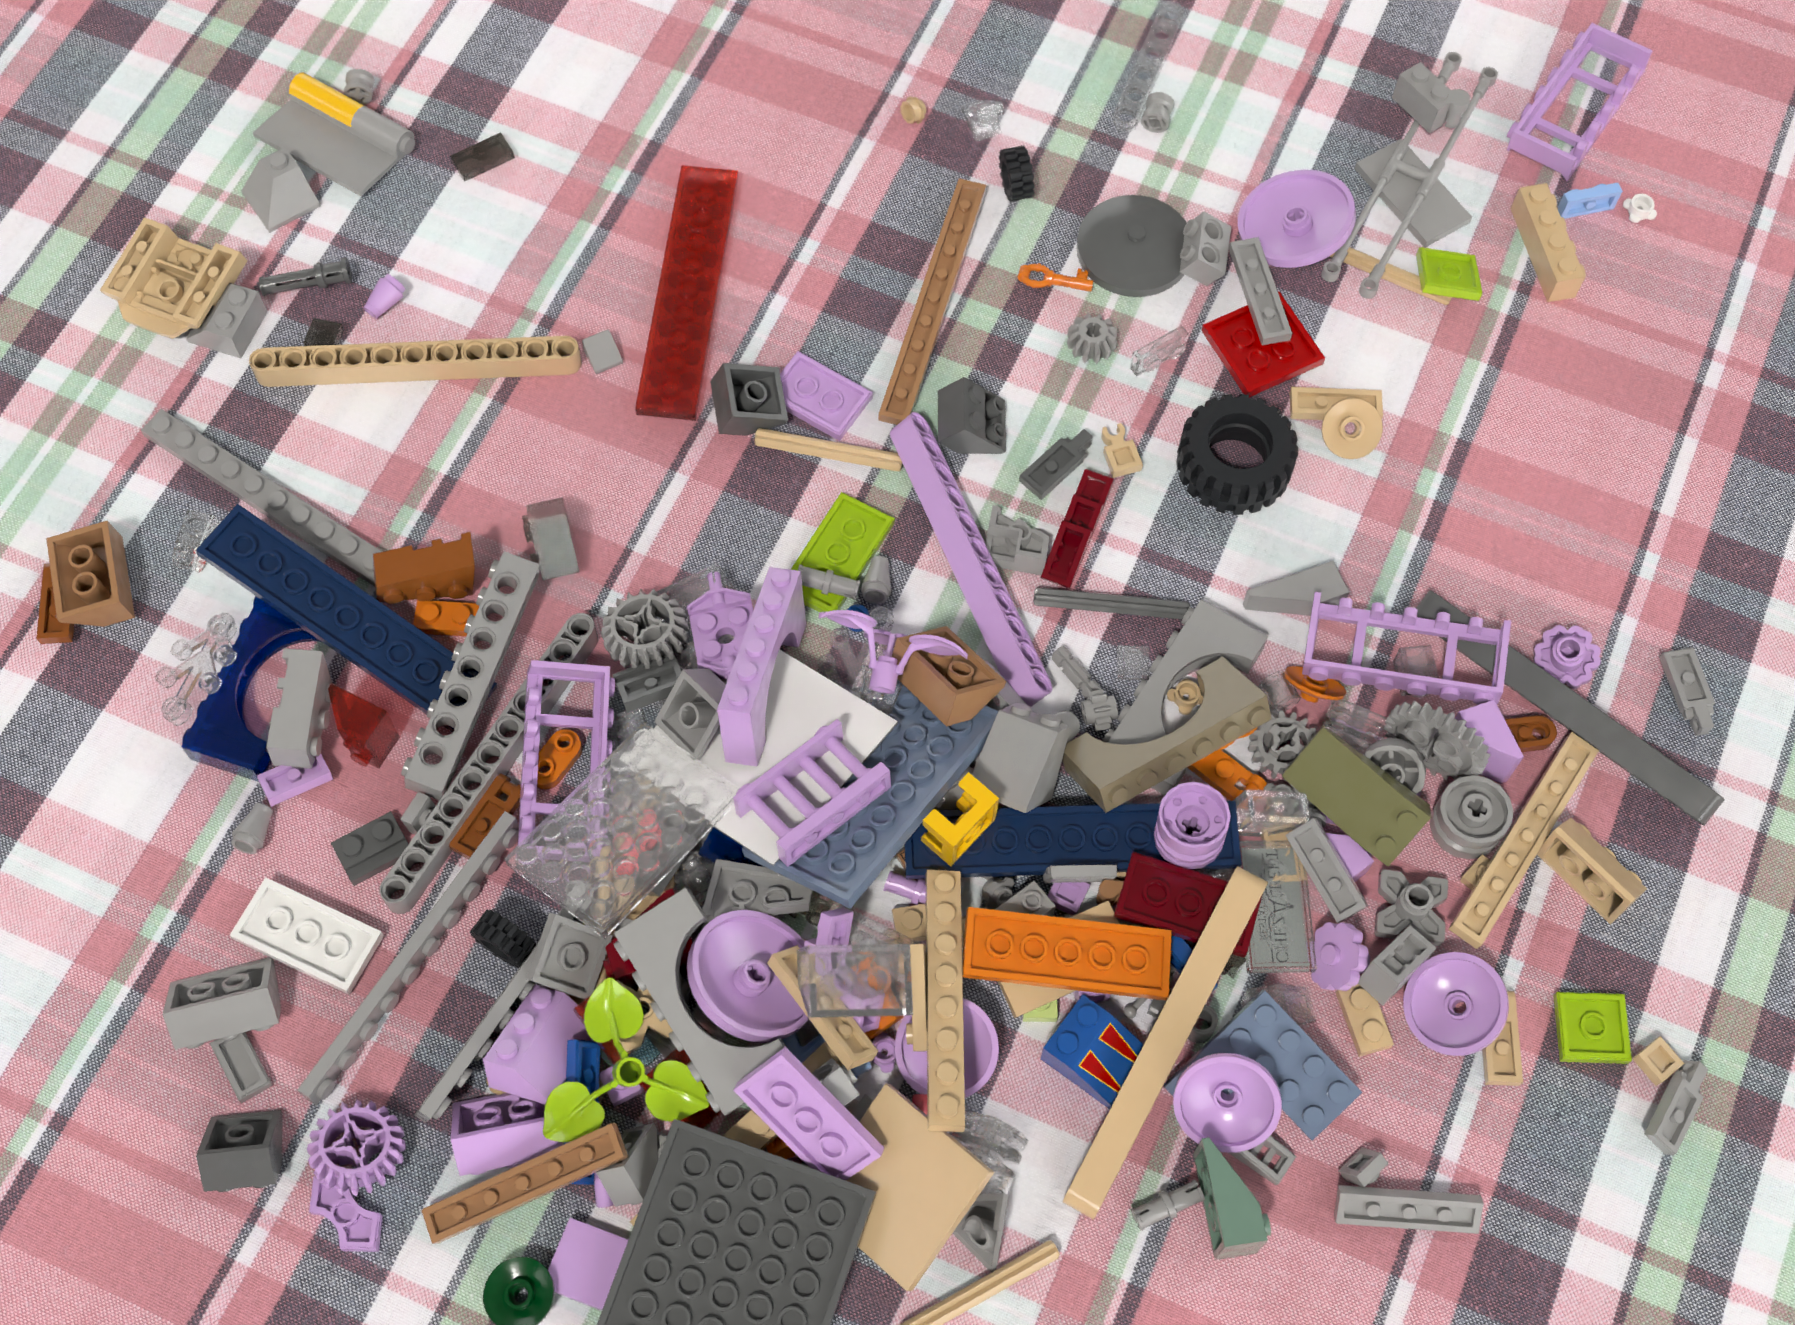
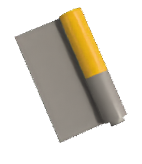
M304 72L298 73L292 79L289 86L290 100L253 132L255 138L277 150L286 147L296 161L359 196L368 191L405 155L410 154L415 146L413 132Z

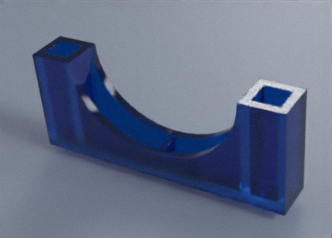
M257 596L254 598L253 608L248 618H244L240 625L239 635L234 645H231L226 652L223 667L212 679L211 690L206 700L201 701L198 706L197 717L192 727L188 728L184 733L181 748L190 760L259 782L257 775L266 772L272 761L266 748L267 741L256 737L246 727L244 700L248 686L258 669L277 652L294 644L321 641Z

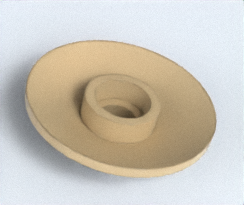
M1348 398L1337 402L1327 411L1322 422L1321 431L1323 441L1332 453L1345 459H1358L1368 455L1377 447L1382 437L1383 424L1379 412L1372 404L1362 399ZM1352 422L1355 430L1353 433L1347 434L1345 426L1347 423Z

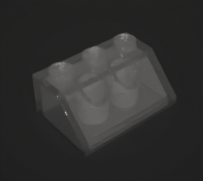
M910 944L807 945L797 950L798 987L808 1018L913 1015Z

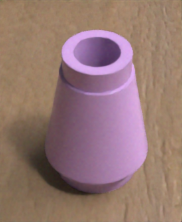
M386 274L384 278H379L363 309L369 315L378 319L380 315L403 298L402 293L406 289L397 279Z

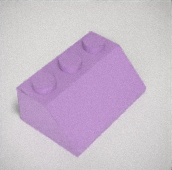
M534 984L483 1059L489 1087L546 1104V1100L552 1090L566 1082L567 1040L593 1041L585 1029V1011L566 993Z
M509 1093L453 1103L451 1143L459 1176L467 1174L479 1175L488 1170L501 1167L513 1168L564 1145V1142L549 1140L543 1135L545 1104Z

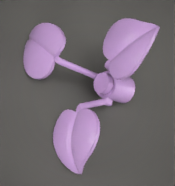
M834 610L819 613V619L827 617L846 627L862 629L864 631V636L868 639L869 668L872 669L869 689L885 694L895 693L898 675H903L907 661L916 650H923L943 656L962 655L966 659L968 657V654L961 647L945 638L934 635H914L909 637L911 644L899 665H897L898 660L892 657L896 639L907 635L873 629L877 621L857 611ZM875 644L884 655L879 656L878 661L876 660Z

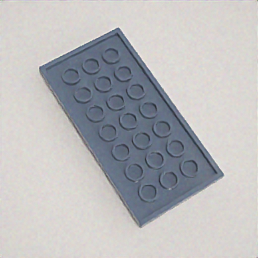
M897 679L894 694L879 692L869 704L898 721V724L863 763L866 768H873L882 762L890 770L891 788L788 867L781 860H778L772 866L750 850L742 847L744 856L851 909L920 826L923 819L934 809L982 751L998 714L997 710L985 706L973 719L946 726ZM853 774L842 788L850 786L857 780V777Z

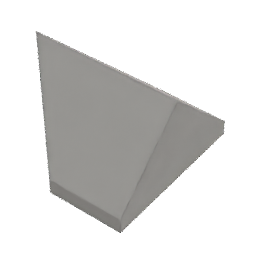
M1005 1193L979 1194L952 1233L991 1273L997 1268L1008 1201V1195Z

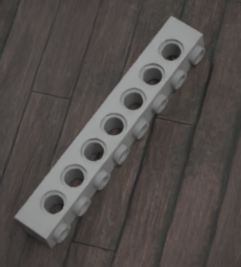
M505 551L500 561H493L488 574V578H491L488 588L482 587L476 601L479 609L475 616H469L464 628V632L467 633L464 643L458 642L453 652L452 660L455 661L451 672L446 670L441 679L439 689L443 691L439 700L433 699L427 712V717L430 718L426 729L420 728L414 742V746L418 748L413 758L407 757L402 768L401 775L405 776V788L421 792L437 800H440L449 788L537 583L540 564ZM503 586H510L515 591L510 594H504L499 589ZM497 613L503 618L500 621L494 622L490 621L487 616ZM479 641H487L491 646L487 649H478L475 644ZM466 669H475L479 672L473 678L465 677L462 673ZM454 697H462L467 702L462 706H454L450 703V700ZM444 725L454 728V732L450 735H441L437 730ZM430 754H437L442 758L438 764L434 765L424 761Z

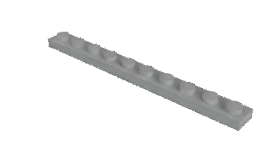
M160 409L141 429L144 437L375 587L373 554L382 551L163 409Z
M505 811L297 1089L305 1099L317 1106L321 1099H326L332 1093L336 1085L335 1080L343 1070L349 1069L357 1057L356 1052L363 1042L369 1041L378 1029L377 1023L385 1012L389 1013L394 1009L399 1000V993L406 984L410 985L416 979L420 971L419 966L426 957H431L440 945V938L445 931L452 929L460 918L461 909L467 901H473L478 895L481 882L487 874L491 875L495 872L504 851L515 845L518 840L519 828L516 817Z

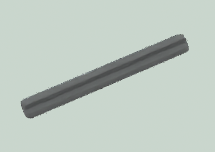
M1041 587L1035 588L1033 599L1036 606L1180 620L1183 619L1185 613L1190 608L1187 601Z

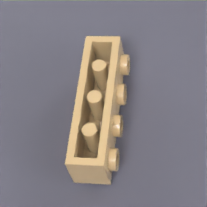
M1547 183L1520 187L1510 209L1547 302L1575 298L1585 280L1586 273L1584 266L1579 263L1576 256L1575 244L1570 240L1566 231L1565 219L1560 216L1557 209L1556 197L1554 194H1551Z

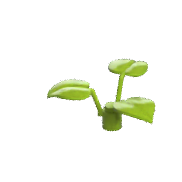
M611 977L601 982L591 994L584 1012V1025L588 1035L597 1043H604L613 1039L614 1046L621 1059L613 1066V1080L594 1091L591 1095L587 1087L579 1082H565L552 1090L546 1100L543 1135L549 1140L571 1142L599 1129L604 1120L605 1111L594 1100L618 1085L633 1087L641 1083V1081L651 1085L646 1091L645 1103L650 1113L663 1121L682 1120L709 1106L705 1096L707 1092L703 1083L695 1080L687 1065L673 1060L660 1062L655 1067L653 1079L645 1075L644 1065L639 1059L628 1057V1052L623 1048L619 1038H630L639 1031L643 1023V1009L636 996Z

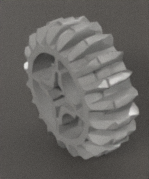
M640 589L637 596H633L628 592L627 600L623 601L617 598V607H608V616L603 617V628H601L604 647L610 653L611 658L614 661H620L624 668L630 664L632 668H637L638 665L644 663L645 669H650L651 660L656 659L657 665L661 666L663 665L662 656L666 655L672 660L674 653H682V644L687 643L688 638L686 633L689 629L688 622L685 620V611L682 607H679L676 599L670 600L666 592L658 596L654 589L649 594H645ZM655 617H660L666 620L668 623H662V620L656 619ZM621 636L628 637V640L634 641V644L623 640Z

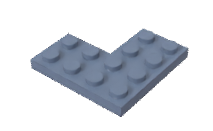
M1264 989L1164 1084V1088L1174 1097L1177 1081L1182 1073L1195 1061L1219 1053H1232L1248 1057L1261 1064L1270 1072L1280 1090L1281 1109L1311 1141L1362 1094V1091ZM1228 1088L1222 1090L1225 1094H1232L1234 1092Z

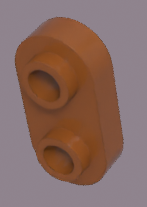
M1544 716L1505 719L1521 752L1547 749L1557 736L1555 724ZM1533 732L1539 733L1542 739L1535 738Z

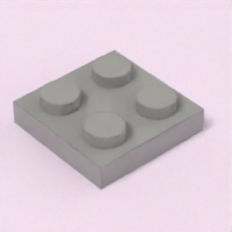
M549 913L526 979L575 997L589 1000L603 965L602 961L605 960L607 954L605 947L611 942L613 935L560 915Z

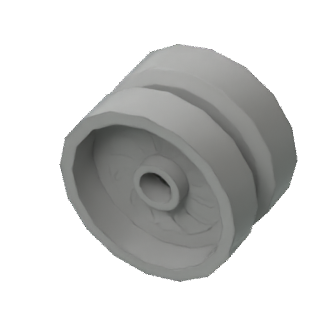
M1475 775L1460 777L1447 786L1431 812L1430 828L1433 838L1444 851L1454 857L1470 860L1479 858L1482 854L1485 856L1495 849L1512 824L1513 807L1507 793L1492 780Z

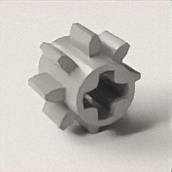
M1103 689L1088 692L1089 697H1087V700L1081 701V712L1085 725L1092 724V727H1095V731L1110 729L1112 720L1118 719V709L1114 696H1107V694H1104Z

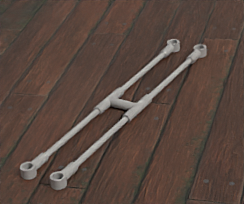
M1457 52L1446 54L1443 68L1437 76L1444 84L1447 83L1452 72L1459 69L1462 61L1461 55ZM1493 67L1482 69L1479 83L1473 92V98L1467 110L1462 115L1459 125L1454 129L1439 158L1434 160L1428 172L1402 161L1411 139L1420 126L1414 120L1403 141L1397 145L1379 176V182L1357 218L1348 240L1335 252L1331 261H1327L1324 264L1321 276L1325 281L1334 282L1338 279L1341 265L1348 255V248L1384 186L1390 182L1395 171L1422 183L1416 192L1413 204L1379 264H1376L1369 277L1364 278L1361 282L1359 294L1362 297L1371 299L1376 295L1379 281L1385 272L1387 262L1421 202L1427 198L1445 166L1448 154L1479 99H1482L1487 89L1495 84L1498 76L1496 69Z

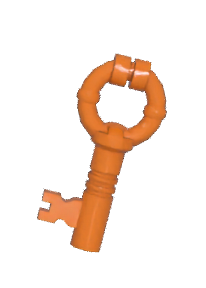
M1039 263L1020 266L1017 276L1020 282L1032 288L1056 285L1088 292L1092 291L1094 281L1087 279L1088 271L1086 269L1084 272L1078 268L1076 277L1063 276L1062 274L1054 273L1053 270ZM1031 271L1044 273L1043 280L1029 279Z

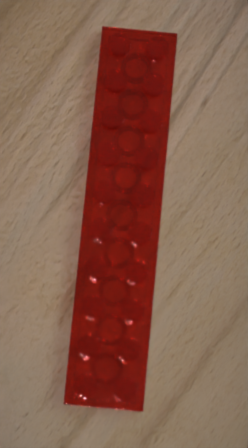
M681 165L636 400V415L696 421L738 185V170Z

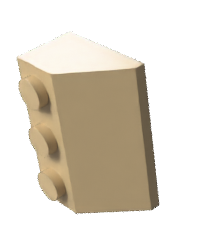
M1572 818L1559 825L1550 834L1537 853L1553 871L1610 925L1647 890L1642 884L1641 879L1634 872L1622 866L1610 849L1602 847L1591 836L1590 831L1584 825L1577 823Z

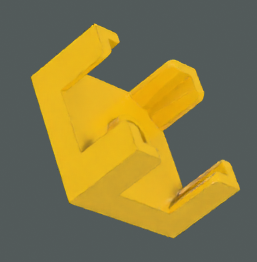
M969 772L958 784L964 792L956 802V807L963 814L953 825L936 809H933L923 819L922 823L928 832L921 836V841L950 867L996 819L999 798Z

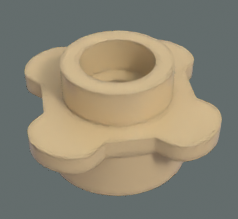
M1183 679L1177 684L1175 689H1169L1167 692V699L1174 702L1179 707V712L1183 715L1190 714L1192 708L1196 705H1201L1203 702L1199 686L1190 679ZM1186 694L1189 696V698L1185 699L1183 695Z

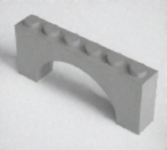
M1201 599L1195 609L1190 607L1181 621L1184 625L1179 633L1177 631L1172 633L1165 646L1168 648V651L1164 657L1161 655L1156 657L1150 668V672L1153 674L1148 681L1142 679L1134 692V696L1137 697L1132 706L1129 704L1124 706L1117 719L1120 722L1119 726L1115 731L1110 729L1105 735L1103 742L1128 745L1144 743L1166 736L1162 724L1161 708L1169 689L1183 677L1200 670L1221 657H1224L1236 669L1248 674L1262 653L1268 636ZM1187 767L1151 788L1166 795L1170 789L1179 784Z
M684 888L614 932L618 940L614 943V946L624 961L630 959L636 969L632 976L642 991L648 989L654 999L650 1005L660 1021L667 1020L673 1030L668 1035L679 1052L684 1049L691 1060L687 1064L691 1074L697 1082L704 1081L710 1091L705 1094L709 1104L716 1113L721 1110L725 1116L745 1104L733 1091L737 1082L786 1047L781 1038L758 1047H740L726 1043L705 1030L691 1013L681 988V959L690 936L708 918L691 890Z

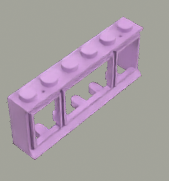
M1591 23L1585 32L1580 31L1574 41V48L1566 50L1560 61L1561 66L1553 68L1547 79L1548 84L1539 87L1534 97V103L1526 105L1520 117L1521 121L1519 123L1515 121L1507 134V137L1510 138L1507 151L1512 149L1561 173L1566 181L1572 176L1644 74L1653 51L1594 23ZM1590 51L1630 68L1618 86L1578 68ZM1571 77L1610 95L1581 137L1542 119ZM1536 128L1574 146L1570 153H1567L1530 134Z
M1314 593L1302 670L1303 675H1309L1311 679L1324 681L1328 678L1341 680L1342 683L1351 686L1360 685L1361 683L1374 685L1376 689L1384 691L1393 689L1407 690L1409 694L1416 696L1426 694L1440 695L1442 699L1449 701L1466 699L1473 700L1477 705L1491 700H1495L1496 704L1499 703L1504 688L1511 621L1504 620L1501 630L1483 627V619L1479 617L1470 618L1468 625L1450 622V614L1446 612L1437 613L1436 619L1431 620L1418 618V610L1412 607L1405 608L1403 615L1384 613L1385 605L1378 602L1372 604L1371 610L1352 608L1353 600L1350 598H1341L1338 606L1320 603L1321 593ZM1318 619L1357 624L1351 665L1313 659ZM1371 626L1447 638L1442 679L1361 667L1366 627ZM1458 640L1496 645L1492 686L1453 681Z
M531 660L526 681L517 861L541 860L597 865L600 861L601 851L608 847V836L603 835V823H608L610 814L609 803H604L605 791H609L611 785V772L606 771V759H611L612 740H607V728H612L614 710L608 708L609 697H613L615 690V678L610 677L609 666ZM543 679L594 683L592 718L541 714ZM540 725L592 729L588 806L536 803ZM536 814L588 818L586 850L534 847Z

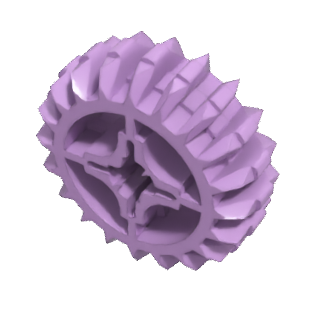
M357 1099L354 1107L348 1108L347 1104L342 1102L340 1112L336 1113L334 1110L329 1109L327 1112L329 1120L318 1118L317 1126L319 1130L311 1131L310 1139L312 1143H309L307 1146V1152L311 1155L308 1162L310 1168L315 1169V1178L319 1181L324 1179V1185L328 1190L336 1185L337 1192L342 1195L350 1187L352 1195L357 1196L359 1188L365 1187L366 1191L371 1193L373 1191V1183L377 1182L379 1185L385 1186L386 1180L384 1175L395 1176L397 1171L394 1165L402 1164L403 1155L400 1152L406 1149L405 1140L402 1139L404 1131L402 1127L397 1126L398 1119L394 1114L388 1116L389 1112L385 1106L376 1110V1105L371 1100L363 1108L361 1101ZM358 1127H369L372 1129L361 1130ZM345 1131L341 1139H339L336 1142H333L341 1133ZM352 1138H355L357 1145H360L361 1157H358L356 1150H353ZM383 1148L379 1156L368 1164L369 1159ZM349 1164L353 1165L356 1168L348 1169L339 1166Z

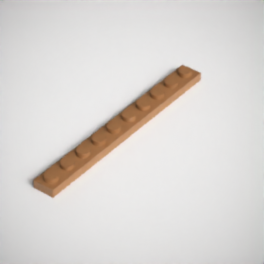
M958 179L878 414V421L898 425L913 412L986 193V184Z

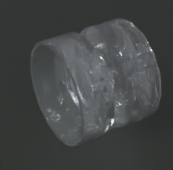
M965 1111L964 1132H952L951 1136L995 1172L980 1194L1005 1193L1008 1195L1015 1174L1003 1163H1020L1022 1156L1019 1151H1024L1026 1148L1027 1137L1018 1129L1000 1119L977 1112Z

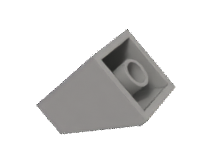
M1013 703L998 711L972 775L999 798L1000 804L1027 813L1052 799L1071 726L1061 723V719L1051 714L1040 715L1032 712V708L1028 705Z

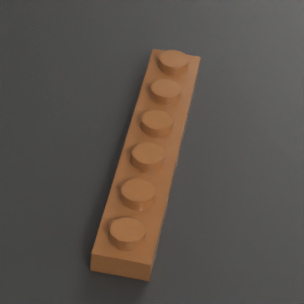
M608 1124L422 1209L421 1211L432 1244H439L628 1158L617 1124Z

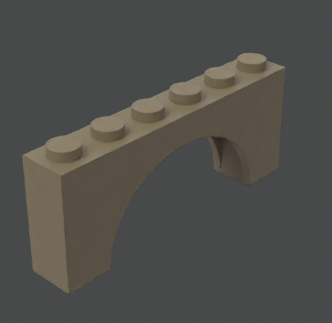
M1221 657L1196 671L1203 702L1195 715L1183 726L1161 738L1128 745L1103 742L1086 732L1066 744L1062 758L1065 770L1107 813L1271 720L1267 695L1224 657Z

